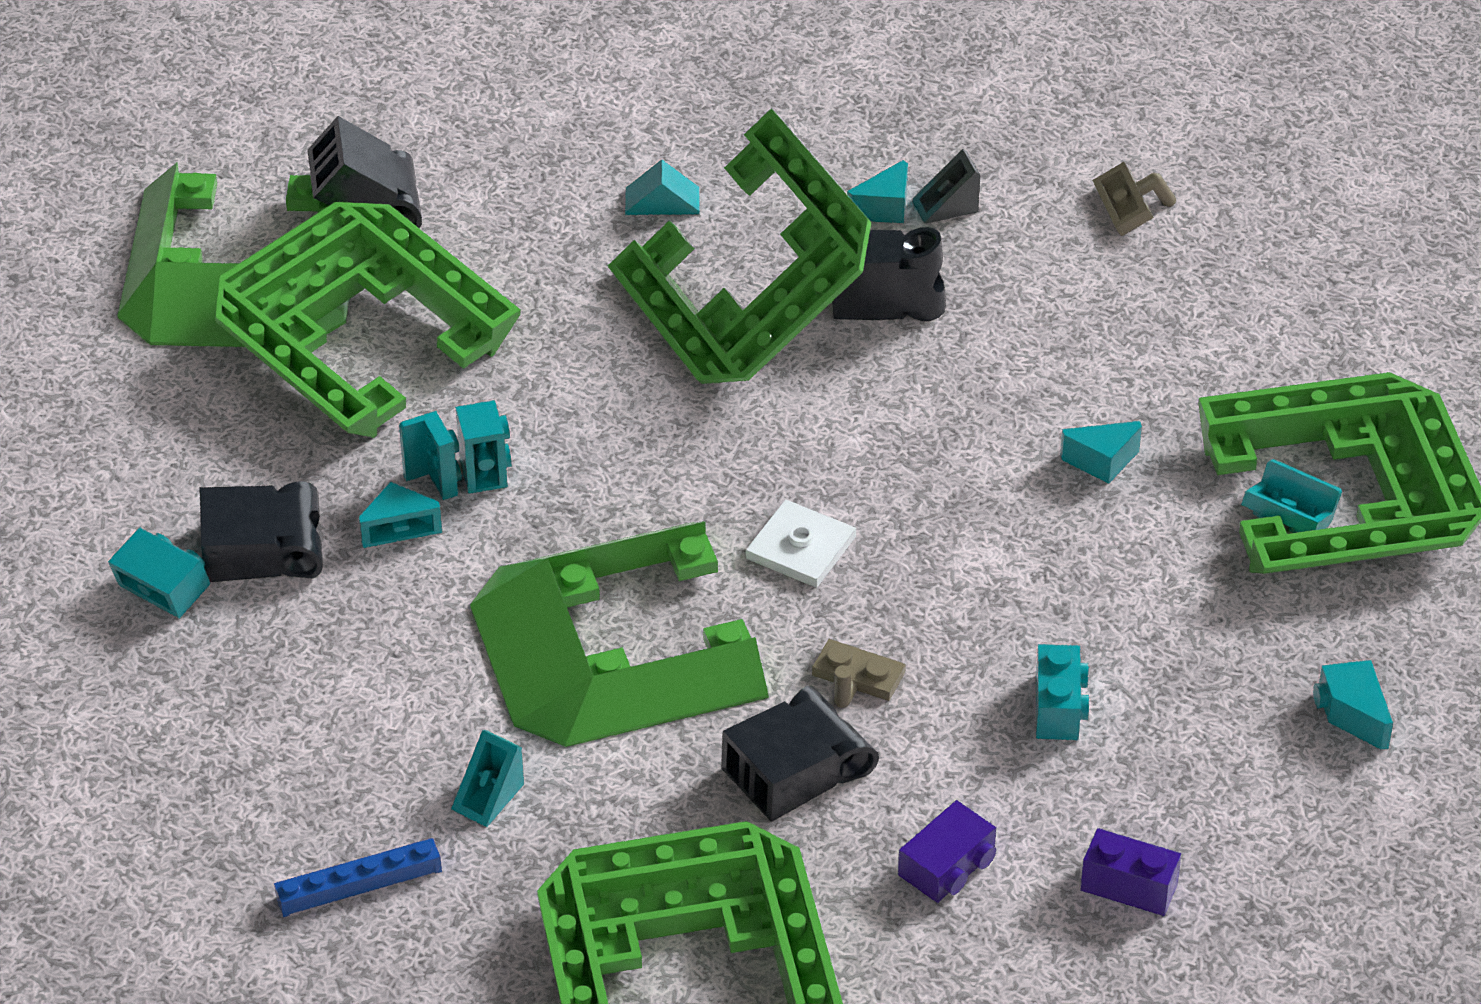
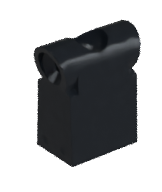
M337 116L307 149L313 198L329 206L334 202L389 204L420 229L422 215L416 187L414 163L411 155L401 150L391 151V145Z
M920 227L909 231L905 235L901 230H870L863 273L832 301L834 319L895 320L903 319L906 315H909L913 319L920 321H932L944 314L946 309L945 285L939 273L943 263L940 232L931 227Z
M304 481L292 482L284 485L279 490L273 485L199 487L202 559L205 562L204 569L210 583L277 577L282 574L287 577L313 579L322 572V542L316 531L320 519L319 493L313 484Z
M812 685L802 688L789 704L784 701L722 732L721 769L770 822L832 789L837 783L843 784L868 776L876 768L879 761L878 752L848 722L839 717L836 709Z

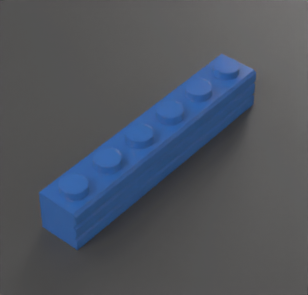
M430 838L274 883L276 899L284 918L290 916V914L431 873L442 872L441 857L434 839Z

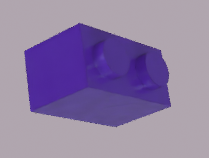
M955 800L899 849L898 876L936 903H939L949 893L956 895L964 887L968 876L977 868L983 870L993 861L997 851L995 848L997 827L958 800Z
M1097 828L1083 859L1080 891L1165 916L1178 885L1182 853Z

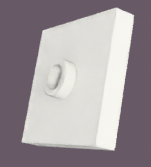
M785 499L746 549V559L817 588L855 539L856 528Z

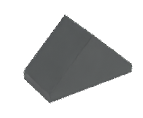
M962 149L911 199L925 224L979 211L980 173L968 152Z

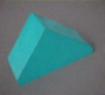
M662 159L626 187L625 215L700 214L699 186Z
M902 160L847 191V195L871 222L904 224L908 163Z
M1133 421L1062 429L1061 460L1109 484L1139 453L1142 431L1141 422Z
M391 481L359 516L363 548L442 533L439 502Z
M482 730L451 810L488 827L524 785L522 747L487 730Z

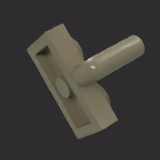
M1125 162L1092 180L1116 230L1121 236L1154 218L1143 195L1153 190L1164 206L1171 207L1176 203L1175 195L1159 173H1151L1136 182Z
M828 639L812 666V676L834 683V703L839 708L847 707L857 691L890 701L906 671L905 663L832 639Z

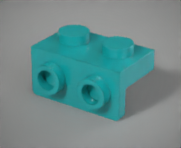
M437 411L400 422L399 433L403 476L406 482L429 475L443 500L458 496L457 481L462 480V474L459 464L455 459V453L460 451V447L454 430L446 429Z
M1272 459L1266 464L1261 482L1245 491L1241 505L1253 510L1252 513L1258 518L1280 516L1282 523L1289 526L1288 529L1292 533L1328 528L1331 524L1342 490L1339 487Z

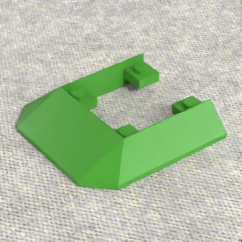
M772 108L744 134L750 143L724 167L740 188L749 196L776 172L807 208L780 233L799 257L744 309L727 289L723 288L698 311L669 275L695 249L670 220L643 246L633 240L607 265L701 384L749 381L863 273L871 221Z
M178 162L144 190L118 309V319L150 345L245 347L218 325L215 318L219 276L239 263H202L201 248H171L178 209H213L217 190L216 174L179 173ZM290 175L286 195L287 211H312L319 213L329 206L313 198L311 175ZM350 299L315 323L324 329L327 334L344 325L347 321Z
M334 202L219 276L215 318L218 325L347 433L375 438L379 426L406 409V397L380 376L357 391L312 354L313 351L327 343V332L315 323L317 320L364 289L369 291L383 304L406 290L451 327L437 337V348L464 369L484 354L490 357L495 355L521 315V309L391 205Z
M1391 372L1200 397L1198 400L1205 456H1210L1217 475L1256 470L1257 457L1254 451L1256 449L1325 440L1333 460L1367 455L1386 500L1358 505L1356 517L1359 524L1287 534L1280 516L1240 521L1239 534L1250 560V573L1266 574L1460 547L1464 545L1481 522V485L1440 394Z
M706 521L690 522L498 567L471 602L470 608L513 726L568 747L769 698L756 637L751 638L743 619L703 628V640L707 649L631 667L623 647L586 656L567 607L600 600V590L595 578L667 561L671 562L678 581L717 573L718 560L706 535Z
M748 821L573 849L537 890L560 1004H608L602 975L642 968V955L638 942L640 940L724 927L730 953L773 947L788 1004H843L800 848Z

